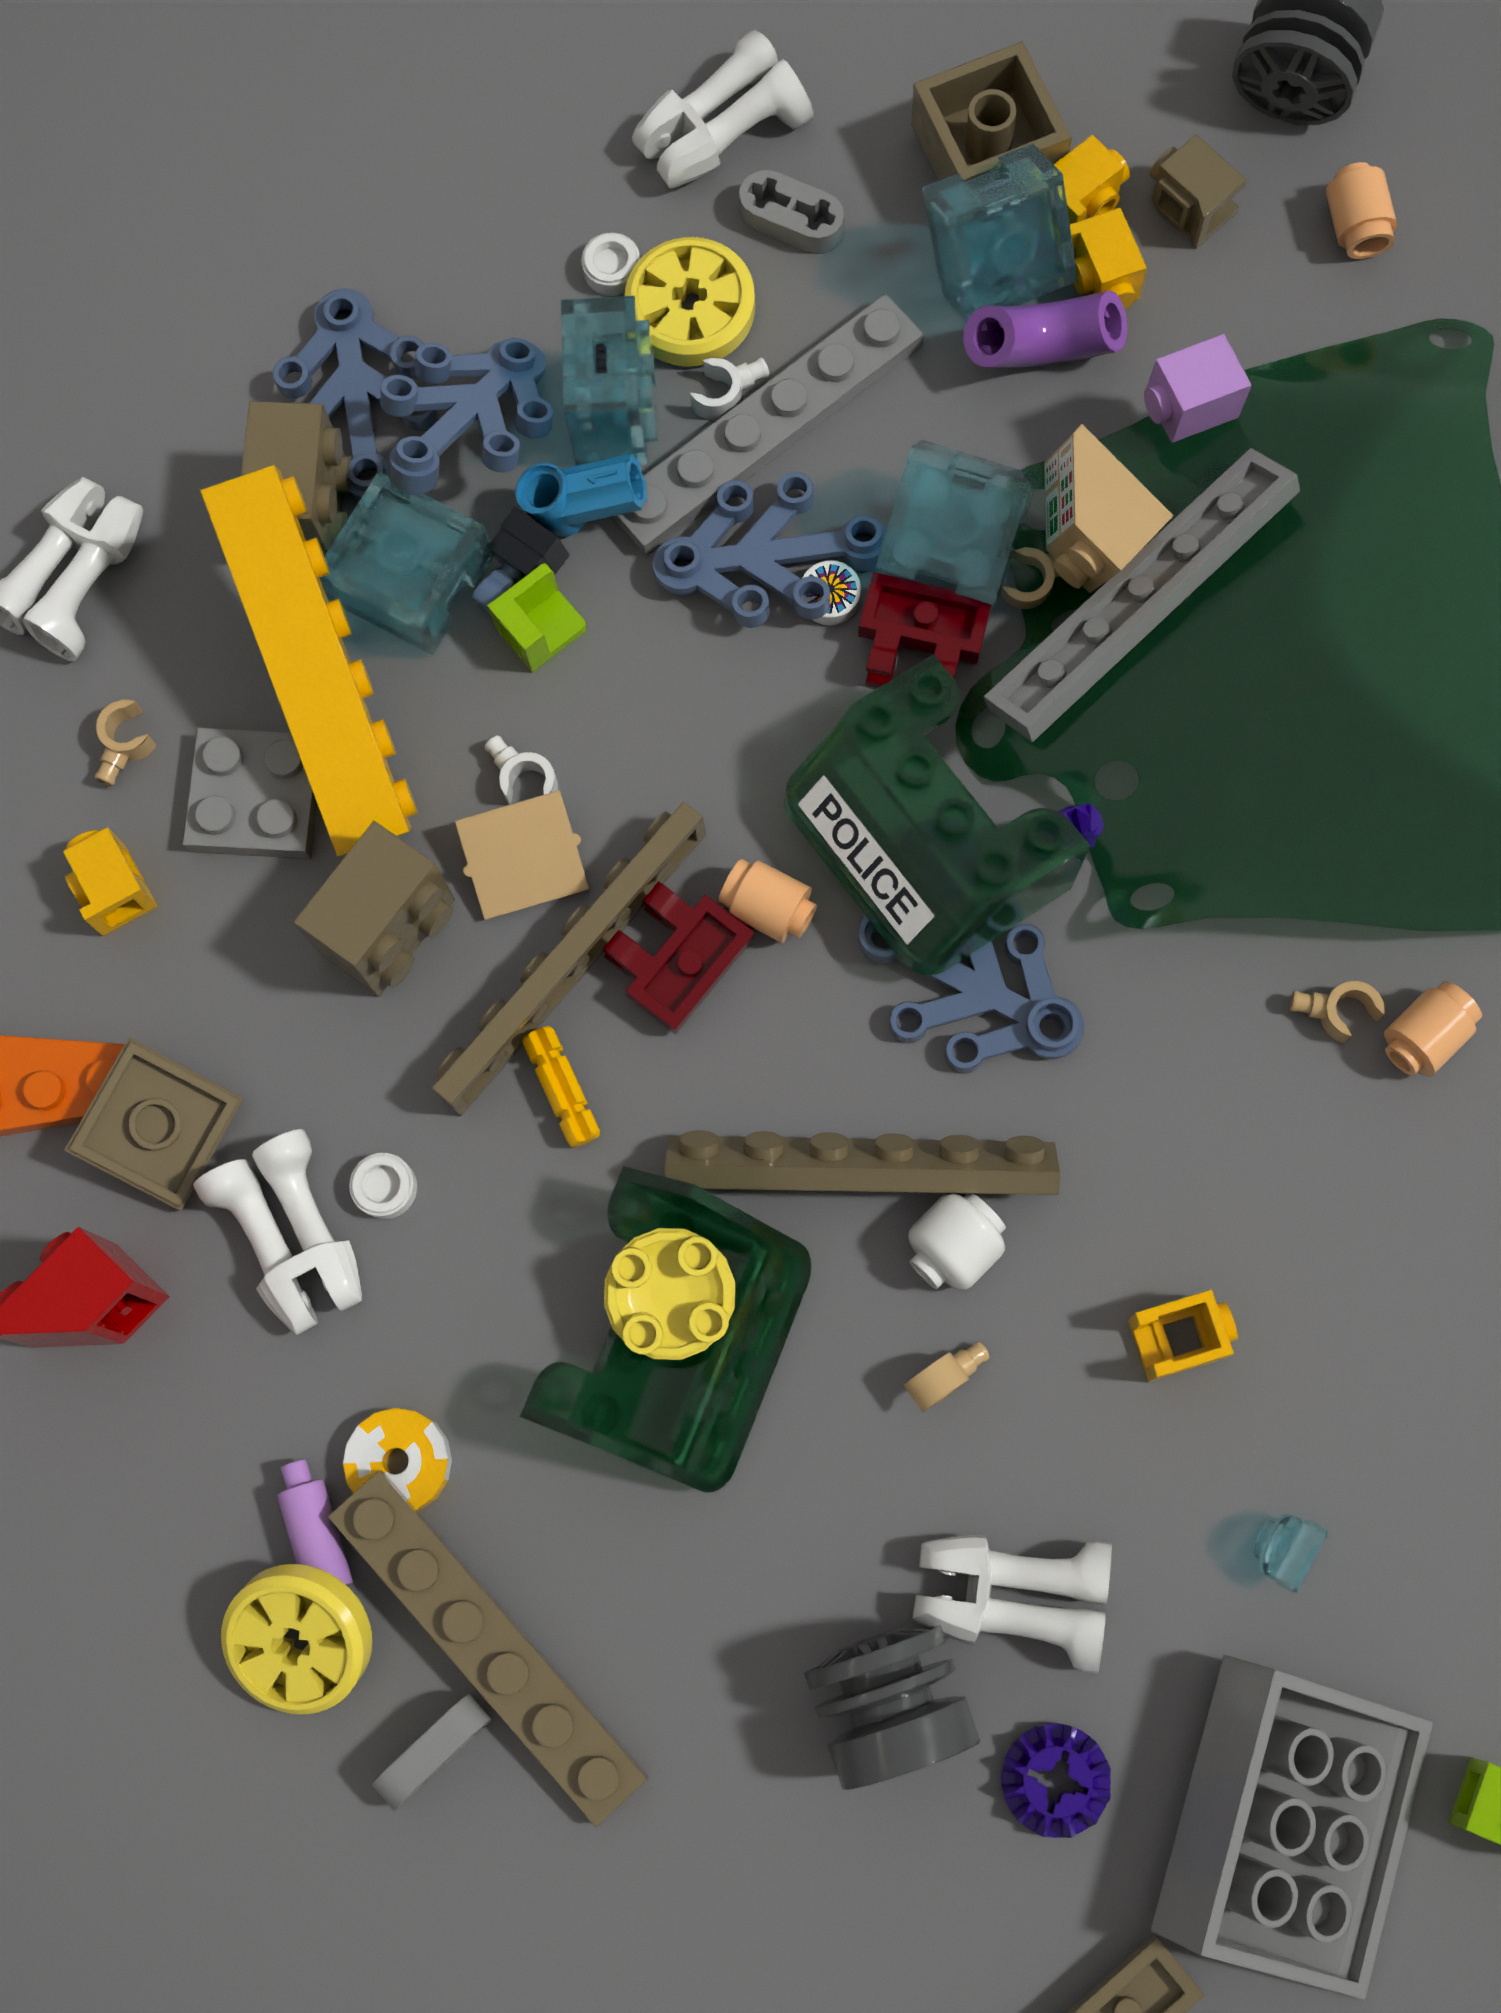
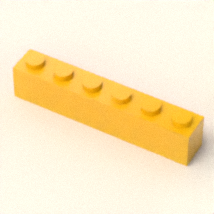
M275 465L200 490L337 857L347 854L373 820L396 836L409 832L412 827L408 817L418 814L406 779L394 781L386 758L396 755V751L384 719L375 722L371 719L364 698L374 695V691L362 659L351 662L342 638L352 635V631L340 599L328 602L320 577L330 574L317 537L306 541L297 516L308 512L295 477L291 476L283 479L281 471Z

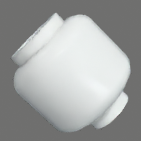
M946 1193L909 1230L908 1240L916 1253L909 1263L935 1289H938L945 1282L953 1288L967 1290L1004 1253L1005 1244L1001 1233L1006 1229L1005 1224L994 1210L975 1194L967 1193L962 1197L953 1193Z

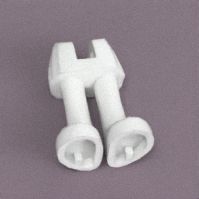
M751 30L736 42L734 54L694 92L681 99L673 90H667L638 123L632 135V142L646 158H659L657 171L667 186L672 189L696 180L720 165L718 155L758 122L770 116H777L782 123L795 129L810 121L814 117V112L804 87L788 62L784 59L778 62L777 54L771 42L757 30ZM747 86H753L717 117L707 123L703 121L707 115L731 96Z
M85 477L72 482L45 505L41 512L45 520L50 524L40 542L7 577L0 579V626L17 635H24L28 630L31 636L43 647L68 661H76L85 646L84 635L75 620L76 612L82 599L91 585L110 564H119L127 558L136 539L144 511L141 505L125 497L116 496L101 513L105 500L104 488ZM72 547L77 549L78 552L47 593L35 604L40 590L60 561Z
M303 1129L292 1130L278 1135L260 1145L252 1154L258 1169L279 1199L303 1249V1252L292 1256L264 1198L259 1179L249 1161L240 1159L222 1164L203 1174L193 1183L199 1198L206 1206L227 1209L240 1223L264 1273V1278L256 1290L271 1311L296 1335L318 1324L310 1298L298 1279L304 1273L314 1268L317 1269L324 1289L329 1293L340 1311L362 1302L359 1274L350 1241H334L310 1191L306 1177V1168L312 1154L310 1140Z
M963 1535L926 1541L921 1544L919 1567L937 1570L950 1576H956V1573L968 1575L965 1602L953 1600L952 1596L945 1595L936 1597L916 1595L912 1619L927 1628L941 1625L944 1636L974 1645L979 1632L1009 1634L1046 1641L1062 1647L1067 1652L1074 1668L1086 1673L1098 1674L1104 1638L1105 1611L1083 1608H1057L990 1598L991 1585L1051 1593L1085 1602L1106 1605L1110 1580L1112 1543L1100 1541L1087 1542L1073 1558L1047 1559L989 1550L987 1538L984 1535Z

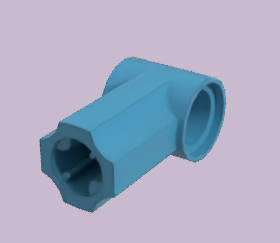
M627 454L561 470L551 463L535 464L520 476L516 484L515 496L518 505L533 520L557 537H568L576 534L586 522L642 510L643 503L647 502L646 481L641 472L640 462L633 454Z

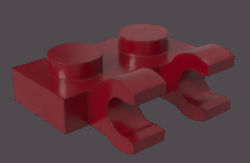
M873 572L858 628V637L874 640L866 667L868 673L865 684L889 690L900 646L934 654L927 679L926 685L928 686L925 698L949 704L959 660L978 663L993 599Z
M658 881L642 900L646 905L644 911L660 924L674 930L672 935L654 957L620 930L609 940L603 951L606 953L605 959L620 971L635 979L625 991L626 996L676 1035L751 943L755 932L706 894L692 908L668 887Z

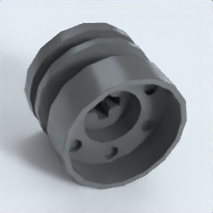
M1257 0L1253 11L1252 24L1244 34L1242 46L1238 50L1233 65L1232 79L1238 93L1258 111L1295 125H1321L1338 119L1350 108L1356 85L1362 76L1365 59L1370 54L1381 24L1384 11L1382 1Z
M941 1625L927 1629H905L901 1627L837 1649L822 1664L804 1672L809 1690L840 1682L844 1693L817 1705L815 1708L818 1717H835L851 1714L855 1726L828 1744L842 1790L865 1787L919 1770L979 1744L980 1738L966 1697L952 1696L933 1699L929 1686L944 1679L956 1669L953 1659L922 1666L918 1654L946 1643Z

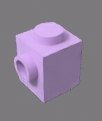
M1225 334L1156 359L1147 388L1144 391V401L1151 419L1156 424L1161 423L1171 443L1239 418L1252 385Z

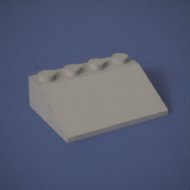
M1224 1654L1151 1931L1204 1957L1365 2000L1433 1722L1272 1668Z

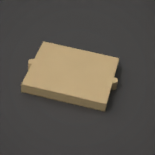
M560 790L455 821L468 864L464 867L463 873L467 877H472L484 920L589 890L577 845L581 842V837L572 832Z

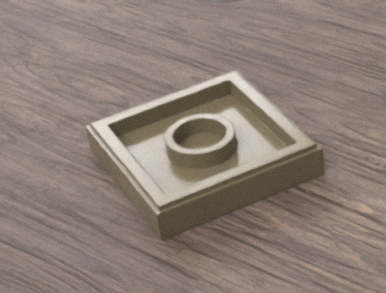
M129 1037L64 1151L181 1211L194 1189L193 1183L203 1173L244 1098Z

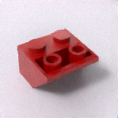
M77 1227L72 1233L65 1232L57 1236L46 1246L39 1258L42 1264L24 1282L16 1281L0 1293V1338L33 1348L124 1344L170 1296L117 1244Z

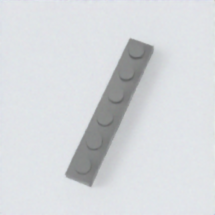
M885 293L646 473L643 477L646 481L647 502L643 503L642 510L611 517L644 555H649L716 504L717 492L724 483L732 480L745 482L923 346L924 334Z
M1250 448L1143 547L1119 573L1099 588L984 696L989 712L1025 738L1034 742L1300 492L1297 474Z

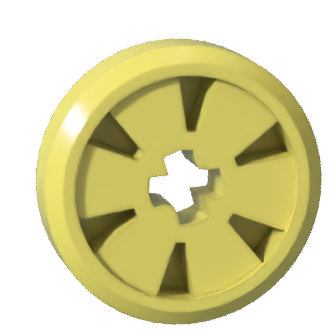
M682 237L657 245L638 260L628 277L625 287L624 298L627 320L634 338L650 355L669 364L689 367L701 366L704 359L726 357L744 341L754 321V284L747 266L730 248L710 239ZM694 293L699 296V301L695 302L693 310L682 309L681 303L686 301L687 294Z
M283 1564L258 1573L234 1597L223 1618L221 1645L231 1674L250 1696L274 1710L304 1715L327 1710L337 1705L351 1692L368 1666L372 1652V1631L363 1605L352 1590L341 1580L324 1570L312 1566ZM290 1628L299 1631V1640H308L309 1643L304 1650L294 1647L295 1638L285 1637Z

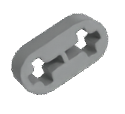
M768 169L751 173L741 183L739 190L741 218L753 230L814 254L828 253L835 249L842 241L845 232L844 208L839 199L832 194ZM767 194L775 196V202H768L764 208L756 206V199L764 200ZM820 215L828 217V224L822 223L818 226L817 230L809 228V221L815 222Z
M467 1694L399 1756L373 1782L372 1786L395 1812L488 1725L491 1718L471 1695Z

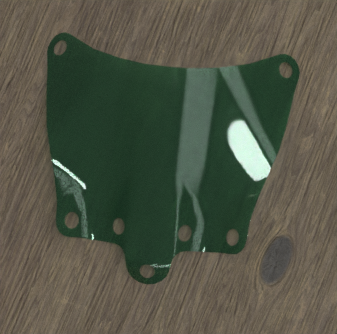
M1458 319L1427 320L1392 331L1312 350L1244 370L1252 386L1239 418L1171 443L1161 423L1156 424L1150 416H1147L1099 440L1174 515L1158 533L1250 448L1296 473L1300 486V492L1034 742H1031L1005 723L1004 735L999 743L994 747L984 748L974 742L971 728L978 714L988 708L984 696L1053 632L1051 629L1052 622L1061 614L1078 609L1105 583L1089 593L1083 586L1075 588L1068 584L1061 576L1056 577L1052 591L1045 602L1035 608L1022 609L1026 637L1020 649L985 674L969 690L960 706L955 725L957 745L964 762L978 776L993 782L1009 781L1021 776L1037 773L1054 777L1066 786L1075 806L1090 803L1101 813L1104 827L1101 834L1096 838L1095 846L1089 850L1104 889L1108 909L1113 919L1129 928L1149 929L1204 918H1289L1416 931L1501 930V483L1492 450L1486 402V389L1493 356L1494 340L1493 336L1485 328L1472 322ZM1453 329L1468 334L1472 342L1464 348L1447 349L1434 345L1429 340V336L1437 330ZM1045 461L1027 466L1015 473L1003 487L998 503L1000 522L1010 552L1017 590L1026 593L1039 589L1044 583L1043 576L1036 567L1022 564L1014 560L1013 556L1016 549L1023 547L1036 548L1043 551L1046 555L1049 554L1046 550V530H1036L1029 527L1022 517L1021 510L1024 500L1030 493L1045 489ZM1121 760L1128 762L1138 773L1139 783L1136 790L1122 800L1107 799L1099 794L1095 787L1097 771L1102 765L1110 761ZM1163 883L1171 886L1174 890V897L1171 902L1158 909L1140 910L1131 904L1132 894L1138 888L1147 884Z

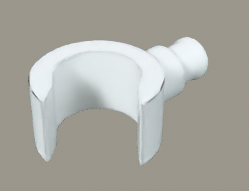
M722 358L704 359V375L713 380L725 382L730 386V390L720 398H708L702 394L691 392V407L700 417L717 421L741 403L742 390L755 385V381L770 375L765 360L759 358L748 365L745 362L735 367L731 362Z
M498 735L492 737L485 744L486 752L491 754L494 758V764L501 770L499 784L508 805H511L512 787L515 779L527 771H536L545 776L544 795L558 791V782L553 767L545 757L533 752L518 753L512 746L508 747L501 736Z

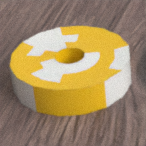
M400 1408L376 1412L361 1422L346 1444L343 1460L346 1482L353 1493L376 1472L382 1470L417 1511H421L439 1497L449 1481L452 1464L448 1439L437 1423L417 1411ZM402 1449L408 1455V1466L402 1473L395 1475L388 1469V1457L393 1451Z

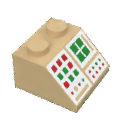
M1083 424L1044 462L1046 550L1055 558L1053 566L1057 573L1075 588L1083 586L1091 593L1115 576L1174 516Z

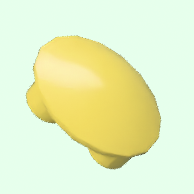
M657 1228L634 1237L615 1255L605 1277L604 1307L613 1330L631 1351L644 1354L653 1359L682 1360L705 1351L713 1342L718 1341L726 1333L729 1320L735 1309V1280L727 1259L707 1238L686 1229Z

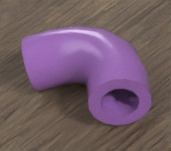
M1110 290L1040 304L1020 306L985 305L976 309L968 318L963 332V344L969 358L981 367L1013 368L1068 362L1122 350L1126 344L1128 334L1127 317L1121 299L1115 292Z

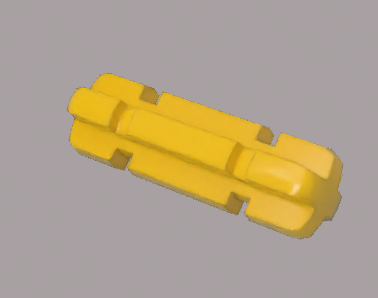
M544 1026L531 1031L523 1037L522 1043L532 1064L538 1065L534 1070L556 1118H562L559 1125L566 1141L572 1148L594 1141L600 1136V1129L591 1110H585V1106L588 1103L566 1055L561 1056L560 1054L563 1048L554 1028Z

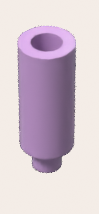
M306 1459L282 1466L281 1471L287 1490L278 1493L277 1498L296 1564L308 1565L324 1570L347 1586L353 1584L338 1528L328 1518L333 1511L324 1480L312 1481Z

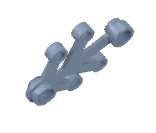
M338 289L326 294L319 301L314 313V321L318 330L296 357H284L275 364L273 378L280 393L285 397L291 399L303 397L312 387L313 381L311 376L332 352L337 349L339 366L310 403L323 404L330 419L341 404L345 402L353 455L349 471V479L351 481L350 496L357 504L373 508L389 501L395 491V487L389 479V464L383 457L377 454L369 401L370 396L380 403L381 383L387 377L363 362L361 344L390 359L398 374L415 378L417 377L415 374V360L412 362H402L400 358L406 352H416L418 347L423 345V342L415 336L407 335L399 338L374 322L372 306L362 293L352 289ZM352 311L351 315L346 319H335L342 312ZM289 373H302L298 381L294 383L284 382L285 377ZM428 410L419 416H403L402 420L409 429L424 431L435 423L437 410ZM366 470H377L376 475L370 480L362 481L358 479V476Z
M520 338L499 341L491 346L488 353L452 355L447 347L438 343H426L418 347L415 355V374L426 383H443L449 377L482 378L476 384L417 387L411 378L403 375H392L382 381L380 406L389 415L403 417L412 414L414 411L449 409L421 437H405L391 450L389 479L392 485L408 494H423L432 490L438 482L439 456L476 420L483 440V464L495 472H509L516 468L519 461L520 441L514 434L506 430L498 398L505 392L513 394L517 405L515 426L520 434L533 439L547 436L552 428L553 407L549 402L539 397L536 387L546 370L544 353L534 344Z
M791 472L780 478L777 484V499L737 545L716 547L734 523L747 520L754 511L751 487L743 481L732 480L724 483L717 492L718 506L691 537L679 536L669 539L657 549L653 557V571L657 582L670 593L678 596H690L700 591L731 611L736 622L747 628L758 627L768 619L770 609L766 591L757 585H745L739 588L719 573L741 570L792 603L795 611L805 619H818L824 616L830 608V589L828 584L823 579L815 576L801 579L781 565L841 556L842 561L853 570L861 572L871 571L881 566L886 560L888 554V533L881 522L871 516L861 515L848 521L842 530L776 539L794 517L808 511L814 501L811 479L803 473ZM792 489H800L805 492L803 496L798 498H791L786 495ZM733 497H740L745 500L739 506L726 504ZM869 535L873 538L869 541L861 542L854 537ZM679 560H692L689 565L684 567L673 564ZM807 593H816L822 597L815 603H807L801 599ZM748 601H755L761 605L759 609L751 612L740 608L742 604Z
M973 894L960 896L954 901L950 912V924L958 934L963 936L973 970L914 938L907 945L879 908L870 911L862 919L859 926L858 940L865 956L879 963H889L897 959L958 992V994L922 1004L911 1001L898 1004L891 1012L889 1023L890 1031L898 1041L914 1043L919 1041L928 1029L994 1011L1016 1024L979 1036L971 1032H959L949 1039L945 1051L946 1062L952 1070L963 1074L971 1073L981 1065L982 1060L1028 1048L1041 1058L1059 1059L1069 1055L1078 1047L1084 1033L1082 1014L1070 1000L1055 995L1042 954L1045 945L1044 936L1037 927L1031 924L1017 925L1011 929L1005 943V952L1008 958L1013 963L1021 966L1029 999L1006 988L986 925L989 915L988 907L979 896ZM966 906L974 907L979 911L981 919L975 924L968 925L960 921L957 912ZM879 930H887L895 936L896 941L889 948H879L872 942L873 934ZM1019 936H1029L1035 941L1036 950L1030 954H1021L1013 946V941ZM904 1013H913L920 1019L921 1025L913 1032H905L897 1025L898 1017ZM1045 1019H1055L1061 1024L1063 1034L1057 1038H1047L1041 1033L1039 1024ZM959 1043H969L975 1048L977 1056L973 1061L963 1063L955 1058L953 1048Z

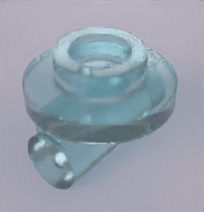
M1289 1513L1283 1514L1276 1522L1268 1521L1261 1529L1254 1548L1255 1557L1260 1559L1259 1570L1261 1575L1275 1581L1284 1589L1297 1593L1329 1534L1328 1531L1311 1520H1301Z

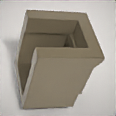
M1197 134L1178 150L1175 147L1167 149L1156 160L1150 170V176L1156 181L1152 197L1154 200L1153 205L1182 231L1186 229L1190 232L1195 249L1237 214L1239 206L1231 199L1245 187L1247 182L1245 177Z

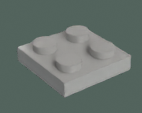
M197 728L183 846L189 852L311 859L317 802L291 732Z

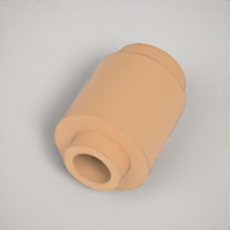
M1365 162L1352 163L1341 168L1325 189L1338 244L1346 249L1348 257L1352 259H1366L1377 256L1394 244L1395 238L1393 233L1398 225L1385 172L1383 169L1370 166Z
M740 859L728 875L718 899V903L729 908V913L739 921L782 944L791 934L798 938L804 934L817 908V904L809 901L812 887L759 860L751 864L744 859Z
M1445 981L1437 988H1427L1385 1029L1384 1037L1388 1044L1385 1048L1386 1055L1397 1068L1408 1075L1414 1076L1418 1072L1425 1076H1433L1476 1033L1475 1024L1482 1018V1012L1475 1000L1466 991L1451 982Z

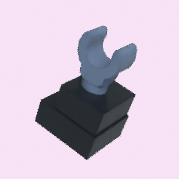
M516 507L512 509L500 526L501 529L487 546L502 566L486 577L472 595V598L480 603L479 607L489 614L488 604L538 566L546 563L556 574L570 556L555 534Z

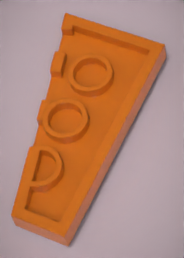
M0 1035V1136L80 1123L125 1044Z

